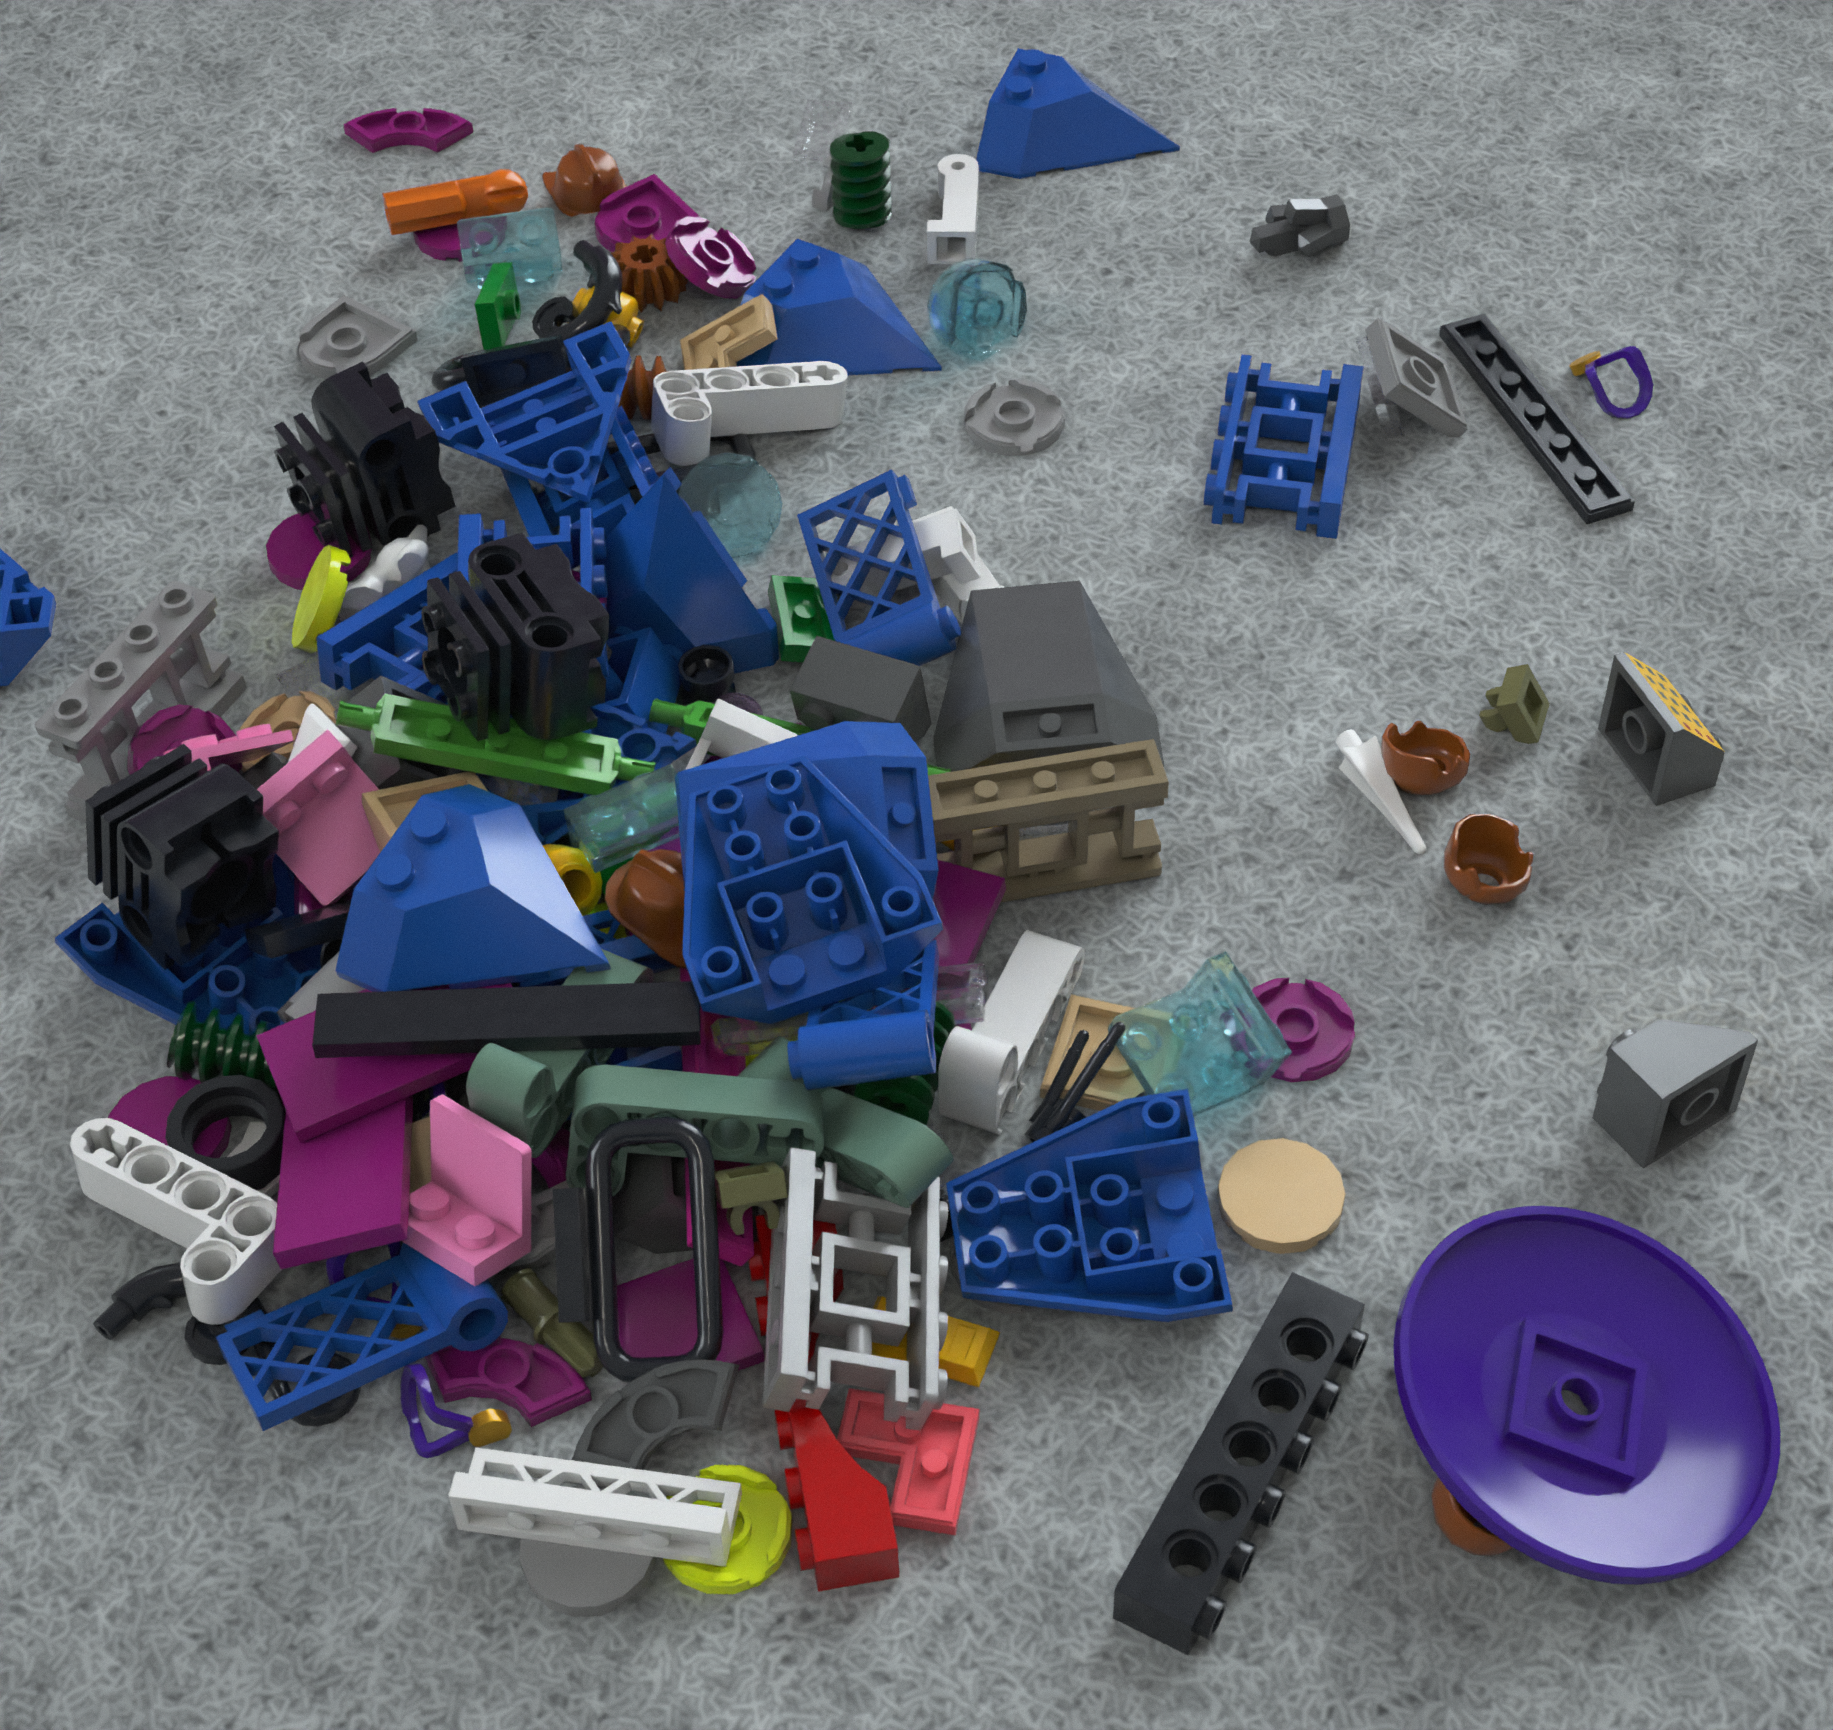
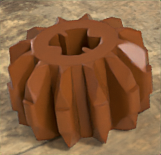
M650 234L646 239H639L632 235L630 243H616L615 252L611 253L617 260L623 276L622 292L636 299L641 313L646 309L647 304H654L657 309L662 311L664 299L669 302L678 303L679 294L686 291V284L688 283V279L675 267L668 256L665 245L667 238L655 240L653 234Z

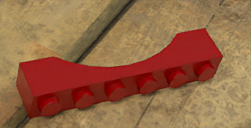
M764 1215L755 1216L758 1242H754V1255L748 1260L751 1282L764 1280L767 1296L755 1297L760 1335L766 1336L771 1229L767 1227ZM813 1220L812 1251L822 1232L837 1234L834 1223ZM834 1268L833 1302H836L844 1289L843 1269ZM809 1332L808 1364L815 1353V1346L820 1333ZM796 1399L789 1412L774 1410L780 1451L793 1449L796 1467L784 1469L790 1510L803 1508L807 1526L794 1529L800 1570L814 1569L818 1592L899 1578L898 1545L886 1486L861 1468L837 1441L820 1408H807L806 1400Z

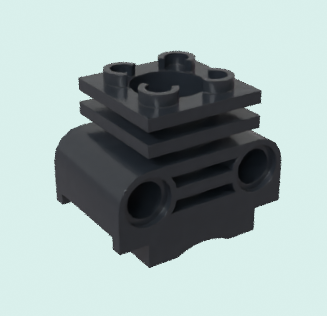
M363 361L327 378L315 389L311 404L319 433L303 413L293 417L301 443L284 422L274 426L280 448L274 450L275 457L283 473L289 471L293 486L287 488L289 499L301 517L309 514L316 525L312 529L324 547L332 544L333 547L347 551L350 558L353 557L346 534L347 531L362 552L371 549L372 545L366 525L383 547L397 538H407L417 525H424L427 528V536L441 531L437 516L456 507L451 488L442 479L440 474V447L434 428L423 415L414 412L409 407H404L399 386L387 372L371 380L368 368Z
M523 533L497 539L477 546L470 553L468 559V581L461 571L449 574L448 592L439 577L427 580V606H423L421 612L423 625L426 633H428V650L422 653L423 668L429 682L432 685L438 684L447 696L448 706L456 721H464L477 741L488 738V720L499 735L510 732V714L527 735L542 740L560 739L597 727L598 718L590 707L605 703L606 679L602 674L601 665L596 658L601 657L604 645L608 639L609 613L595 595L586 591L575 580L570 569V561L557 544L535 550Z
M183 744L164 756L152 758L141 769L119 782L102 787L85 801L88 879L95 886L103 882V893L110 900L118 896L120 917L125 928L164 970L173 966L175 962L182 966L205 952L211 942L220 935V927L217 926L220 923H223L230 929L240 924L252 922L276 907L277 887L273 876L272 864L274 855L278 851L279 830L263 816V795L229 765L221 763L207 771V764L200 758L192 762V751Z

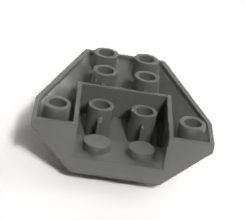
M1080 580L971 590L961 628V636L958 639L934 733L937 767L949 768L953 772L1154 739L1164 767L1157 716Z

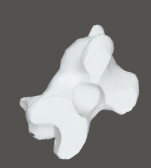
M417 525L407 538H397L385 545L378 554L376 561L361 577L354 582H348L343 603L337 617L340 621L346 620L430 569L427 561L430 549L426 544L427 528L424 525Z

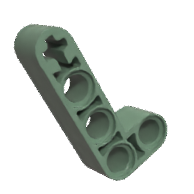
M601 949L610 964L611 970L587 973L585 966L575 967L563 985L653 983L654 973L651 968ZM489 1043L478 1053L468 1074L466 1092L470 1111L528 1144L532 1151V1158H536L548 1147L571 1114L574 1086L577 1077L587 1068L594 1065H605L616 1048L511 1051L497 1044Z
M777 1036L738 1075L739 1077L804 1083L803 1078L793 1079L791 1076L787 1051L789 1040L782 1036ZM832 1087L816 1089L823 1098L824 1148L821 1155L815 1160V1167L822 1168L825 1161L837 1163V1179L901 1207L909 1208L954 1161L953 1155L946 1144L926 1125Z
M594 1065L585 1069L577 1077L574 1086L566 1180L569 1188H586V1157L594 1138L610 1124L627 1119L653 1117L685 1119L699 1127L709 1140L714 1160L754 1164L774 1161L778 1166H782L790 1147L815 1151L817 1159L824 1148L823 1098L818 1090L808 1091L804 1083L795 1081L617 1065ZM673 1143L622 1147L614 1154L611 1162L612 1197L622 1188L627 1153L687 1158L685 1151Z

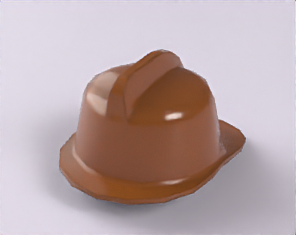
M576 144L573 150L568 151L561 158L555 172H544L542 175L544 185L556 206L563 214L570 217L578 214L599 212L600 204L607 196L627 187L620 175L617 162L608 152L600 148L584 147L582 144Z
M641 849L633 857L632 861L616 869L608 880L605 892V902L608 910L624 928L632 932L658 956L676 967L687 969L682 955L685 891L681 853L665 849L649 852Z

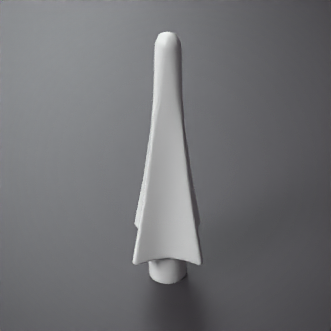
M1352 729L1341 733L1335 741L1344 755L1339 769L1382 812L1412 850L1417 854H1424L1426 852V845L1400 797L1394 780L1386 771L1377 737L1374 736L1363 743Z

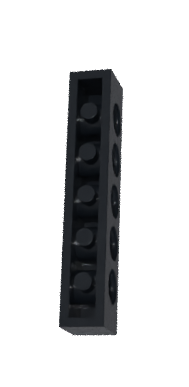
M1294 1272L1291 1273L1114 1591L1113 1619L1186 1655H1189L1199 1636L1208 1640L1214 1636L1227 1605V1601L1219 1598L1229 1579L1241 1583L1246 1576L1257 1548L1256 1544L1249 1542L1258 1524L1270 1528L1274 1523L1286 1494V1490L1279 1487L1287 1470L1299 1474L1304 1467L1314 1442V1436L1307 1434L1315 1418L1325 1422L1329 1419L1342 1389V1385L1335 1382L1343 1366L1354 1370L1364 1353L1369 1338L1368 1333L1361 1331L1364 1303ZM1307 1355L1314 1358L1315 1361H1301L1293 1356ZM1276 1405L1287 1409L1289 1412L1273 1413L1264 1407ZM1248 1457L1257 1460L1261 1464L1252 1467L1244 1466L1235 1460ZM1218 1510L1228 1513L1233 1518L1226 1521H1217L1209 1518L1205 1513ZM1181 1565H1192L1199 1568L1203 1574L1187 1577L1177 1573L1174 1568Z

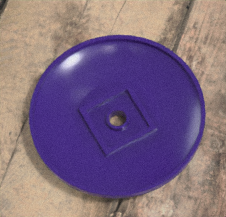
M1555 1206L1515 1207L1478 1217L1456 1229L1434 1248L1410 1280L1398 1311L1393 1343L1394 1371L1405 1417L1419 1448L1447 1490L1466 1511L1508 1545L1540 1563L1584 1579L1611 1584L1640 1585L1661 1583L1685 1577L1709 1566L1724 1556L1744 1538L1760 1518L1770 1499L1777 1478L1780 1459L1781 1431L1772 1383L1751 1336L1737 1314L1721 1294L1698 1271L1663 1244L1632 1227L1591 1212ZM1561 1390L1577 1394L1583 1405L1587 1408L1588 1415H1580L1570 1410L1563 1401Z

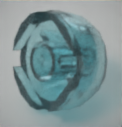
M969 258L949 266L937 277L931 287L927 302L928 321L938 341L955 354L983 361L1000 351L988 348L1011 335L1017 338L1022 331L1027 312L1026 290L1021 281L1015 280L1013 273L1010 272L1013 270L1008 265L980 258ZM977 330L984 332L994 331L996 335L991 345L976 347Z

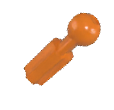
M499 169L487 175L382 193L391 235L493 216L510 217L519 213L524 208L528 199L525 180L517 172L510 169Z

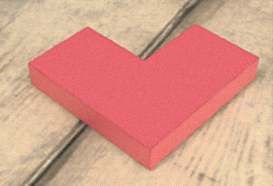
M849 1388L837 1441L851 1457L899 1464L890 1506L893 1524L895 1526L956 1535L980 1409L943 1403L941 1409L932 1410L923 1427L918 1431L906 1429V1417L900 1416L897 1422L884 1420V1394Z

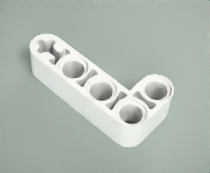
M827 361L662 372L653 379L651 429L667 461L680 466H689L707 461L709 458L710 437L833 428L838 426L844 417L848 374L842 366Z
M1029 930L1022 934L972 1031L956 1026L947 1038L938 1069L940 1115L998 1135L1001 1134L1002 1130L998 1129V1125L1005 1111L1012 1112L1025 1086L1021 1079L1028 1065H1036L1049 1039L1044 1037V1034L1051 1020L1058 1021L1081 975L1085 959L1084 948Z
M96 1118L87 1121L79 1126L71 1136L70 1147L82 1191L87 1197L187 1248L181 1258L180 1268L189 1308L192 1315L200 1322L215 1325L234 1320L246 1310L282 1270L273 1255L277 1202L269 1196L114 1119Z

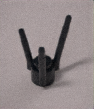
M1117 1022L1114 1024L1065 1097L1061 1099L1060 1097L1089 1039L1088 1031L1080 1030L1042 1104L1029 1119L1032 1125L1026 1131L1025 1136L1032 1143L1086 1118L1075 1106L1125 1032L1126 1027L1124 1023ZM1142 1092L1136 1097L1147 1096L1150 1094L1148 1092Z

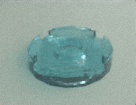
M726 452L708 456L689 471L679 488V496L687 502L692 513L701 511L732 558L750 555L766 545L780 523L783 503L778 483L765 468L759 465V462L747 455Z

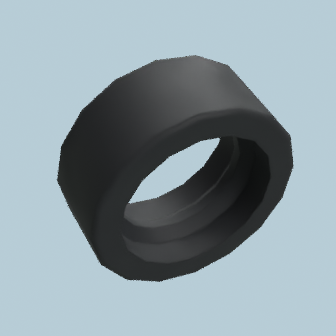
M242 1075L219 1076L195 1085L178 1099L167 1117L165 1138L169 1147L258 1191L280 1175L286 1112L277 1092L263 1081ZM246 1115L261 1119L266 1125V1130L258 1142L248 1150L234 1156L210 1158L197 1154L194 1151L193 1144L199 1134L212 1123L226 1117Z

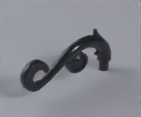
M581 240L575 245L573 249L574 256L583 262L584 269L590 273L587 287L590 289L594 287L593 295L580 314H578V310L573 302L566 297H554L545 302L537 310L532 320L533 330L540 339L562 334L563 340L603 325L613 311L616 314L622 312L620 295L623 276L614 256L603 246H593L586 240Z
M181 1263L154 1267L138 1274L111 1295L113 1303L93 1322L97 1331L108 1340H113L133 1319L139 1322L153 1309H170L174 1304L170 1300L187 1297L180 1268ZM256 1297L236 1320L261 1309L264 1315L268 1312L260 1299ZM193 1316L186 1323L184 1336L186 1345L193 1357L205 1364H226L227 1362L216 1340V1336L227 1332L226 1328H220V1324L210 1325L200 1322ZM262 1341L253 1345L257 1358L267 1359L276 1343ZM249 1348L240 1351V1355H243ZM335 1353L327 1368L341 1370L353 1363L350 1359ZM314 1355L300 1360L297 1364L309 1365ZM274 1379L269 1387L274 1400L291 1392L288 1381ZM361 1387L293 1417L291 1420L303 1426H321L334 1423L350 1412L358 1401Z

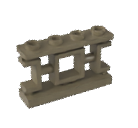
M1154 739L928 775L935 843L954 840V851L937 854V859L1005 878L1006 891L1001 902L1160 876L1162 873V862L1158 853L1161 852V841L1153 818L1134 821L1135 810L1164 805V798H1168L1169 781ZM1068 821V833L1019 840V829Z

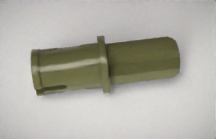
M523 1269L514 1274L502 1288L501 1293L503 1295L501 1299L510 1305L534 1330V1340L541 1345L547 1343L583 1378L587 1376L593 1377L601 1372L604 1366L597 1358L593 1334L581 1322L559 1323L558 1297L544 1285L532 1269Z

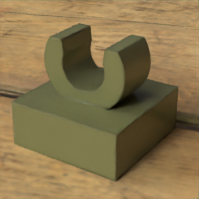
M1528 664L1508 667L1502 686L1486 691L1485 696L1491 707L1495 708L1480 711L1479 716L1485 727L1490 730L1500 732L1508 728L1515 741L1527 744L1537 743L1541 736L1550 703Z
M774 1161L715 1171L716 1201L723 1209L727 1208V1222L736 1235L744 1234L742 1216L752 1206L763 1208L764 1220L769 1229L778 1227L780 1213L772 1200L788 1198L784 1171Z

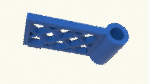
M891 469L798 514L797 517L834 640L922 666L956 650L955 638L961 636V629L950 607L944 606L940 608L909 512L910 508L917 505L910 480L906 475L898 477ZM888 492L891 501L881 520L863 515L871 499ZM834 517L844 519L833 543L819 539L816 529L817 525ZM896 519H897V522H898V525H899V526L894 525ZM858 524L875 529L863 553L846 548ZM888 534L903 538L904 545L895 563L877 558ZM841 557L858 562L846 586L834 583L831 579V575ZM871 567L889 573L877 597L859 591ZM902 577L917 582L920 596L901 605L890 602ZM836 594L841 595L839 601ZM854 600L872 606L863 623L847 630L844 619Z
M932 940L890 984L847 998L841 1002H835L808 1011L806 1026L799 1027L798 1040L788 1041V1061L792 1078H803L805 1087L809 1091L936 1073L933 1035L939 968L937 940ZM906 988H909V990L903 993H898ZM875 1005L878 1006L871 1011H866L867 1009Z
M403 1242L399 1255L264 1315L261 1309L225 1325L227 1332L216 1336V1340L262 1431H265L450 1345L460 1351H475L485 1348L493 1343L504 1331L508 1322V1310L488 1279L477 1286H473ZM393 1282L398 1286L389 1304L366 1301L369 1293ZM322 1314L337 1315L328 1331L305 1328L308 1321ZM355 1318L379 1321L371 1337L346 1333ZM397 1323L421 1326L424 1329V1332L404 1341L388 1339ZM262 1341L276 1343L267 1359L241 1356L239 1353ZM294 1345L317 1348L309 1365L285 1362ZM336 1351L360 1354L356 1363L341 1370L327 1368ZM274 1379L298 1382L293 1392L269 1403L265 1402L263 1397Z

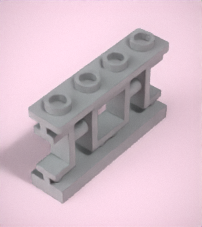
M171 581L35 723L39 736L53 740L48 745L51 754L77 764L80 763L84 771V775L67 792L69 800L64 806L68 816L86 823L85 801L102 787L115 784L129 776L127 770L128 745L137 727L159 710L182 704L193 706L192 708H199L205 712L210 711L221 717L247 689L243 674L227 669L232 664L228 655L203 646L200 633L216 617L214 609L218 603L213 593L179 581ZM149 689L153 701L135 718L132 706Z
M790 1147L781 1166L785 1174L788 1198L773 1200L779 1209L780 1218L778 1227L771 1229L763 1408L789 1412L795 1400L802 1399L806 1400L807 1408L819 1409L830 1390V1382L884 1391V1420L897 1422L900 1416L906 1417V1429L920 1431L932 1410L941 1409L945 1400L948 1383L947 1371L939 1369V1351L943 1348L948 1328L947 1313L939 1311V1295L945 1287L948 1273V1259L946 1256L940 1255V1240L944 1235L948 1220L947 1202L940 1201V1177H937L909 1208H904L886 1199L836 1190L837 1163L825 1161L822 1168L815 1167V1151ZM813 1220L849 1226L848 1236L822 1232L812 1251ZM908 1221V1247L874 1241L875 1231L900 1235ZM834 1268L886 1277V1311L833 1302ZM809 1332L844 1337L845 1350L818 1346L808 1364ZM907 1332V1361L872 1355V1342L898 1347Z

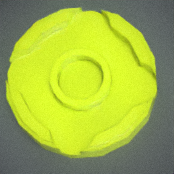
M327 545L317 556L307 577L296 610L291 641L294 648L309 653L318 651L316 637L318 634H323L334 627L348 585V581H346L347 574L340 572L341 565L348 567L351 564L347 551Z
M713 1465L699 1470L700 1475L696 1476L699 1478L741 1483L742 1496L726 1567L663 1558L665 1566L682 1584L706 1594H736L759 1586L780 1568L791 1547L792 1514L787 1501L785 1502L784 1497L777 1491V1485L765 1474L743 1465ZM696 1500L692 1503L711 1507H722V1503Z

